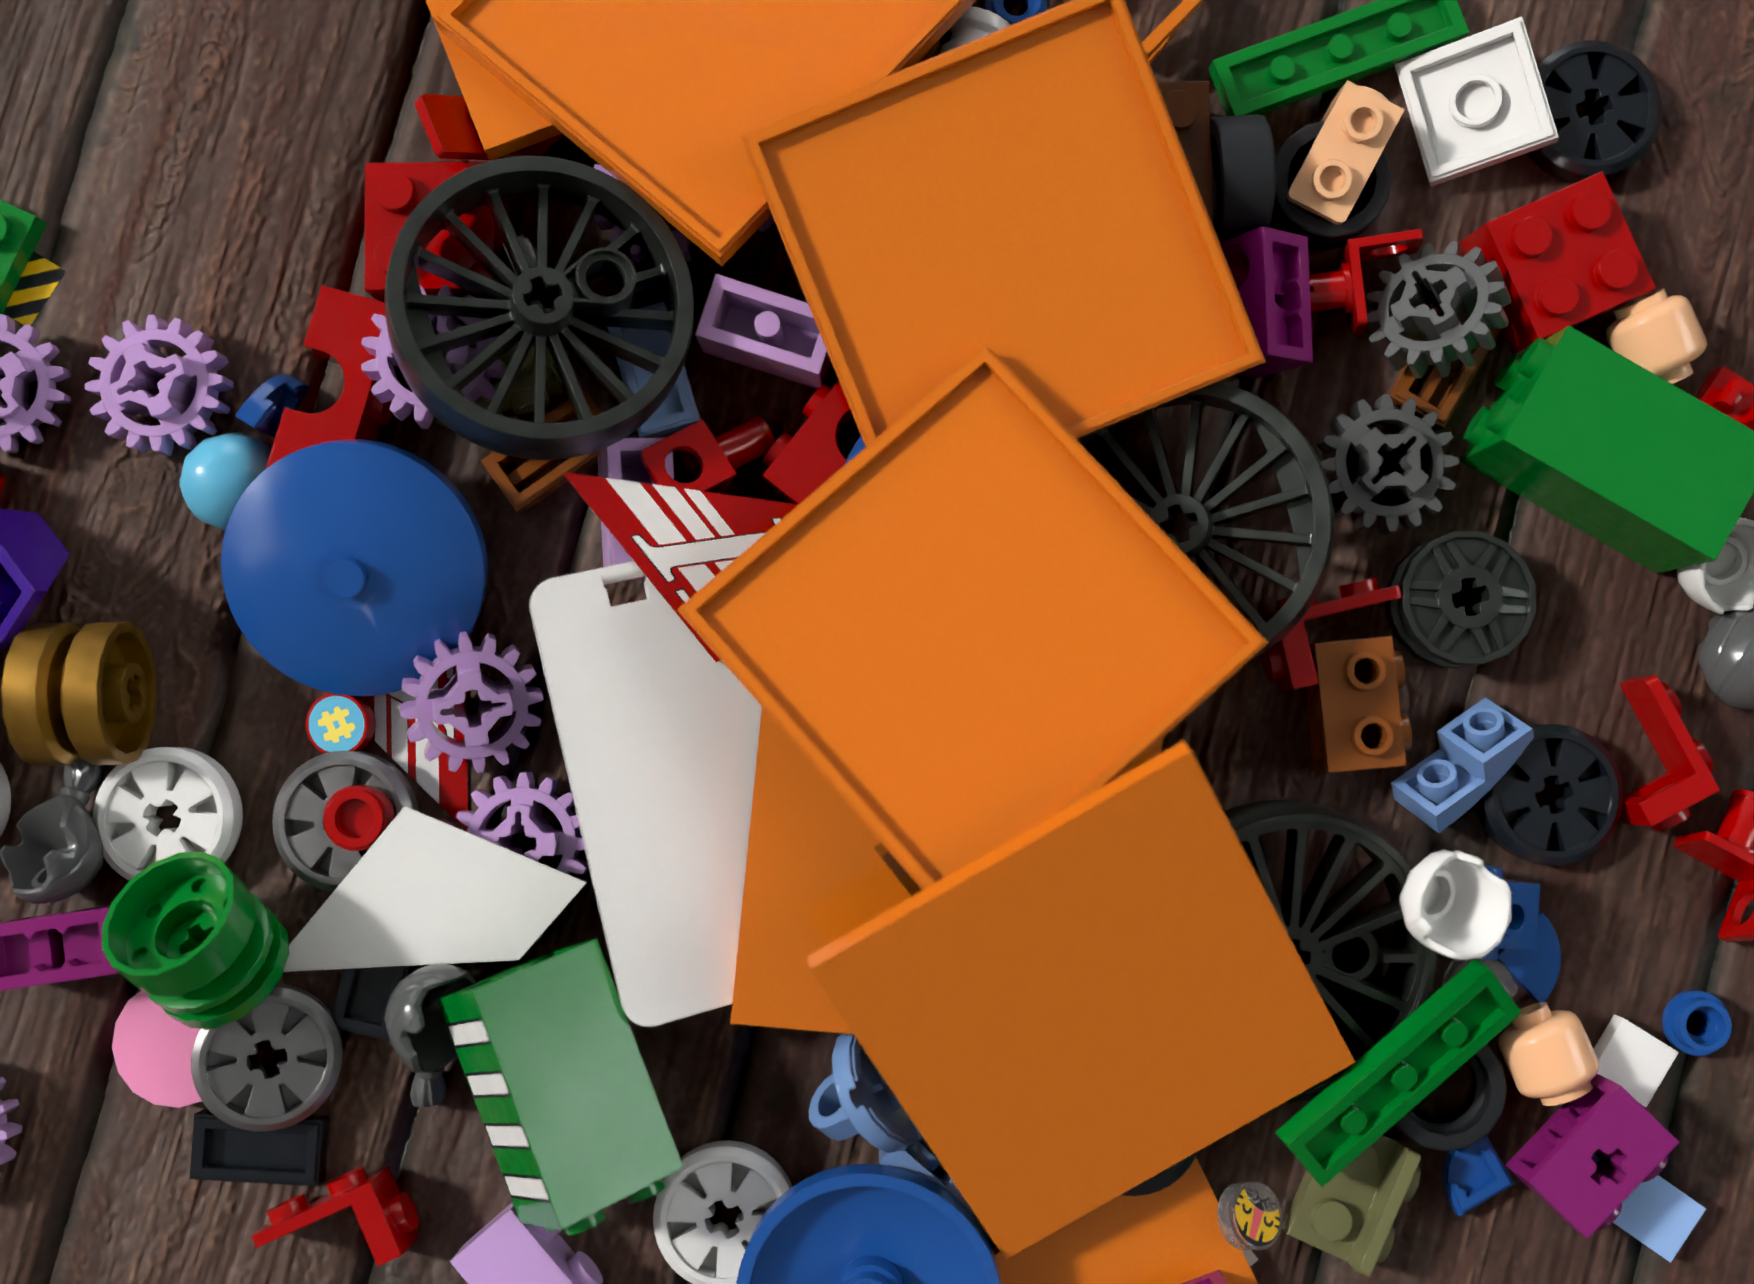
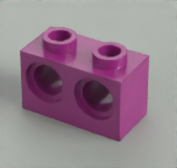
M1262 226L1219 242L1266 361L1235 375L1257 379L1313 363L1308 237Z
M111 905L0 922V991L118 974L119 972L111 966L102 950V925Z

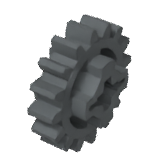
M1451 241L1446 247L1444 254H1436L1431 243L1424 244L1422 258L1413 261L1405 253L1399 256L1402 269L1397 274L1382 271L1378 275L1385 289L1367 294L1366 299L1373 312L1367 314L1368 324L1366 327L1371 334L1369 340L1378 355L1386 357L1393 370L1399 371L1408 365L1415 378H1422L1430 365H1436L1442 377L1449 376L1451 362L1460 359L1469 368L1475 365L1474 356L1471 351L1477 346L1493 350L1496 343L1490 329L1508 326L1509 320L1503 307L1512 303L1498 264L1495 261L1488 263L1482 249L1478 247L1473 248L1464 256L1458 241ZM1434 303L1439 311H1443L1444 316L1439 317L1434 308L1430 309L1429 304Z
M1383 394L1375 400L1373 411L1370 405L1362 399L1350 406L1351 418L1341 413L1329 423L1337 436L1325 435L1318 440L1316 447L1329 454L1328 459L1320 461L1325 475L1329 477L1330 483L1328 485L1331 496L1336 495L1340 500V503L1334 510V516L1338 519L1351 511L1357 514L1355 530L1360 532L1366 530L1375 520H1377L1381 535L1396 532L1398 519L1406 530L1422 524L1420 512L1431 516L1443 508L1434 494H1446L1455 488L1456 484L1449 478L1444 477L1443 472L1458 465L1459 458L1452 455H1443L1442 446L1450 442L1454 437L1451 432L1436 435L1431 429L1439 416L1435 411L1422 418L1415 416L1416 399L1409 398L1400 404L1397 409H1394L1390 394ZM1387 425L1400 429V432L1398 434L1384 435L1376 427L1371 430L1368 427ZM1398 448V452L1391 458L1393 462L1387 469L1390 474L1372 482L1383 462L1381 456L1387 455ZM1420 452L1423 458L1424 471L1421 470ZM1346 457L1351 461L1352 481H1350L1348 476ZM1387 494L1395 502L1401 500L1404 504L1385 506L1370 500L1375 495Z

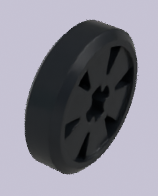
M1579 41L1557 49L1537 66L1559 136L1557 143L1527 153L1541 169L1556 178L1573 183L1603 171L1608 180L1622 173L1647 152L1659 131L1662 117V102L1659 88L1653 75L1637 56L1612 43L1604 41ZM1585 100L1587 101L1588 109L1596 106L1600 113V116L1591 125L1589 124L1588 116L1579 118L1576 112V108Z
M1560 724L1530 725L1533 728L1534 738L1506 774L1475 804L1477 814L1490 838L1503 850L1519 859L1544 865H1565L1583 860L1598 851L1610 839L1619 823L1624 802L1623 783L1619 769L1606 748L1595 738L1579 729ZM1546 777L1548 784L1559 785L1561 789V795L1552 799L1553 810L1551 811L1549 804H1539L1536 800V793L1545 789L1544 778Z

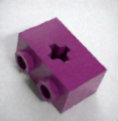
M1596 1074L1590 1080L1593 1087L1590 1092L1578 1099L1564 1103L1506 1164L1563 1222L1586 1239L1595 1230H1602L1616 1220L1622 1210V1202L1640 1183L1652 1180L1664 1169L1668 1161L1667 1155L1679 1143L1621 1085L1599 1074ZM1594 1152L1600 1158L1597 1165L1591 1159Z

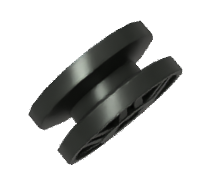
M1454 531L1412 549L1395 566L1387 588L1399 585L1402 598L1386 601V616L1395 638L1413 657L1438 668H1466L1485 664L1509 654L1527 636L1536 613V584L1526 561L1507 542L1482 531ZM1464 592L1468 600V606L1456 609L1452 602V594L1456 595Z

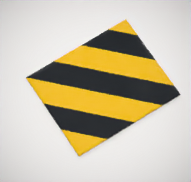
M33 251L3 313L24 326L26 324L32 325L66 271Z

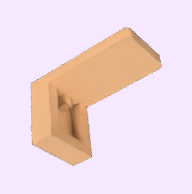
M1347 80L1326 110L1321 122H1325L1287 192V199L1335 225L1343 224L1347 220L1405 109L1389 102L1380 92L1369 87L1358 86Z

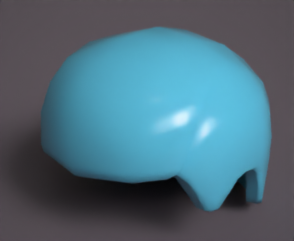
M239 432L206 438L185 457L179 480L183 498L195 517L206 524L225 531L230 515L239 498L249 484L266 469L270 456V447L261 440Z

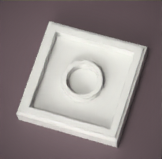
M1523 17L1395 64L1431 187L1558 142L1559 136Z

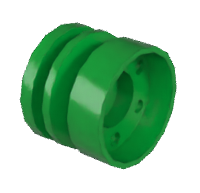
M205 852L177 853L152 863L133 877L111 903L102 925V950L111 966L135 987L147 992L149 998L156 1005L162 1007L171 1018L192 1029L218 1028L241 1019L267 998L281 979L289 956L288 932L277 916L269 908L265 907L255 894L248 890L244 882L221 859Z

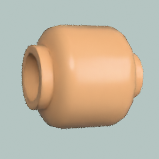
M1663 288L1628 302L1613 311L1617 320L1609 325L1605 333L1611 350L1671 384L1685 379L1694 373L1690 362L1700 357L1705 351L1707 340L1691 303L1686 297L1681 295L1668 297Z
M1547 1002L1534 1003L1520 1008L1522 1013L1512 1021L1513 1025L1507 1028L1498 1039L1500 1052L1518 1091L1526 1097L1540 1098L1544 1106L1564 1104L1590 1092L1593 1088L1590 1080L1598 1073L1600 1063L1578 1016L1571 1011H1550Z

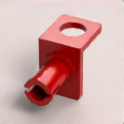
M1423 229L1348 239L1340 270L1309 274L1311 312L1344 308L1345 313H1350L1352 335H1363L1368 319L1361 262L1398 257L1404 253L1406 255L1417 253L1424 241Z
M757 415L750 417L748 421L715 438L702 419L645 448L640 455V459L656 485L724 494L737 474L735 469L767 454L775 440L766 422ZM680 450V457L695 481L680 483L672 479L665 468L667 455L672 451Z
M1735 789L1731 793L1730 803L1717 835L1712 832L1703 831L1679 836L1673 845L1674 848L1738 881L1718 932V938L1728 943L1754 940V911L1748 920L1741 924L1742 915L1746 907L1754 899V792Z

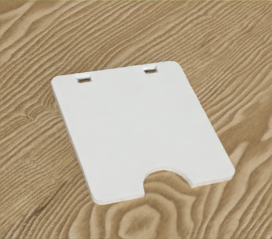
M634 561L547 579L533 591L530 597L529 609L623 1011L635 1024L653 1027L730 1005L733 1000L762 706L722 661L715 662ZM644 577L643 584L647 599L610 606L608 593L604 585Z

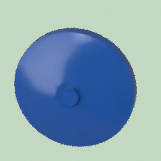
M364 439L331 440L310 445L276 461L261 472L239 498L230 515L222 543L221 571L224 591L230 610L246 639L264 659L283 674L301 684L332 694H347L349 696L384 695L402 690L403 678L420 679L421 674L414 667L413 659L419 655L432 662L437 658L434 641L441 639L450 650L458 648L460 632L467 631L468 636H470L483 609L487 593L488 557L486 545L475 514L464 496L442 472L429 462L397 446Z
M853 1164L825 1170L804 1179L791 1187L769 1207L749 1239L740 1264L736 1284L1002 1283L997 1259L986 1233L967 1207L953 1194L928 1178L905 1169L878 1164Z

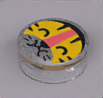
M1260 1182L1234 1183L1223 1191L1218 1203L1217 1217L1220 1230L1228 1243L1239 1250H1264L1271 1247L1277 1241L1282 1228V1211L1274 1192Z

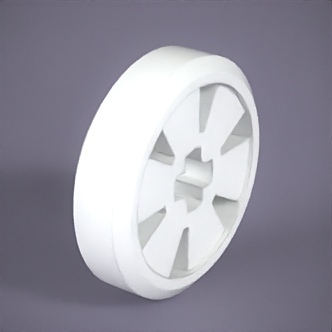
M157 747L143 750L142 755L137 761L126 765H117L108 774L95 799L93 820L102 841L103 857L118 874L130 881L152 863L177 853L205 852L221 859L225 863L233 852L241 833L243 808L235 782L225 768L216 760L202 752L189 748ZM176 804L178 809L173 815L181 818L179 827L167 828L162 831L159 825L164 819L156 816L158 807Z
M731 1140L715 1141L701 1145L680 1158L684 1168L665 1177L664 1183L666 1187L657 1194L654 1205L653 1226L659 1249L671 1268L692 1284H736L742 1258L756 1225L769 1207L781 1195L793 1187L780 1164L765 1151L744 1142ZM722 1200L727 1208L739 1206L742 1213L737 1215L735 1222L737 1228L729 1230L724 1222H719L715 1225L711 1222L709 1217H712L715 1213V1202Z

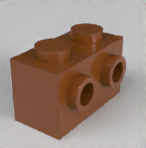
M1392 636L1310 644L1319 684L1304 687L1312 771L1334 773L1406 766L1405 752L1410 751L1412 747V729L1408 716L1400 711L1398 688L1403 687L1405 682V666L1401 652L1393 648Z

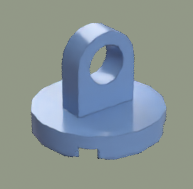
M842 1033L837 1038L832 1053L833 1074L820 1084L811 1099L809 1120L812 1125L830 1139L836 1141L845 1140L860 1133L872 1146L887 1153L906 1150L914 1146L916 1142L923 1140V1136L855 1035Z

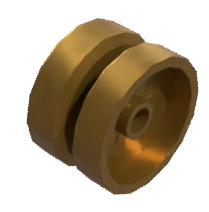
M96 622L85 624L82 629L74 623H37L26 625L14 638L5 660L1 692L3 719L9 741L21 760L33 766H67L79 762L81 759L92 765H126L140 758L143 750L148 747L155 725L158 700L157 676L151 647L141 629L132 622Z

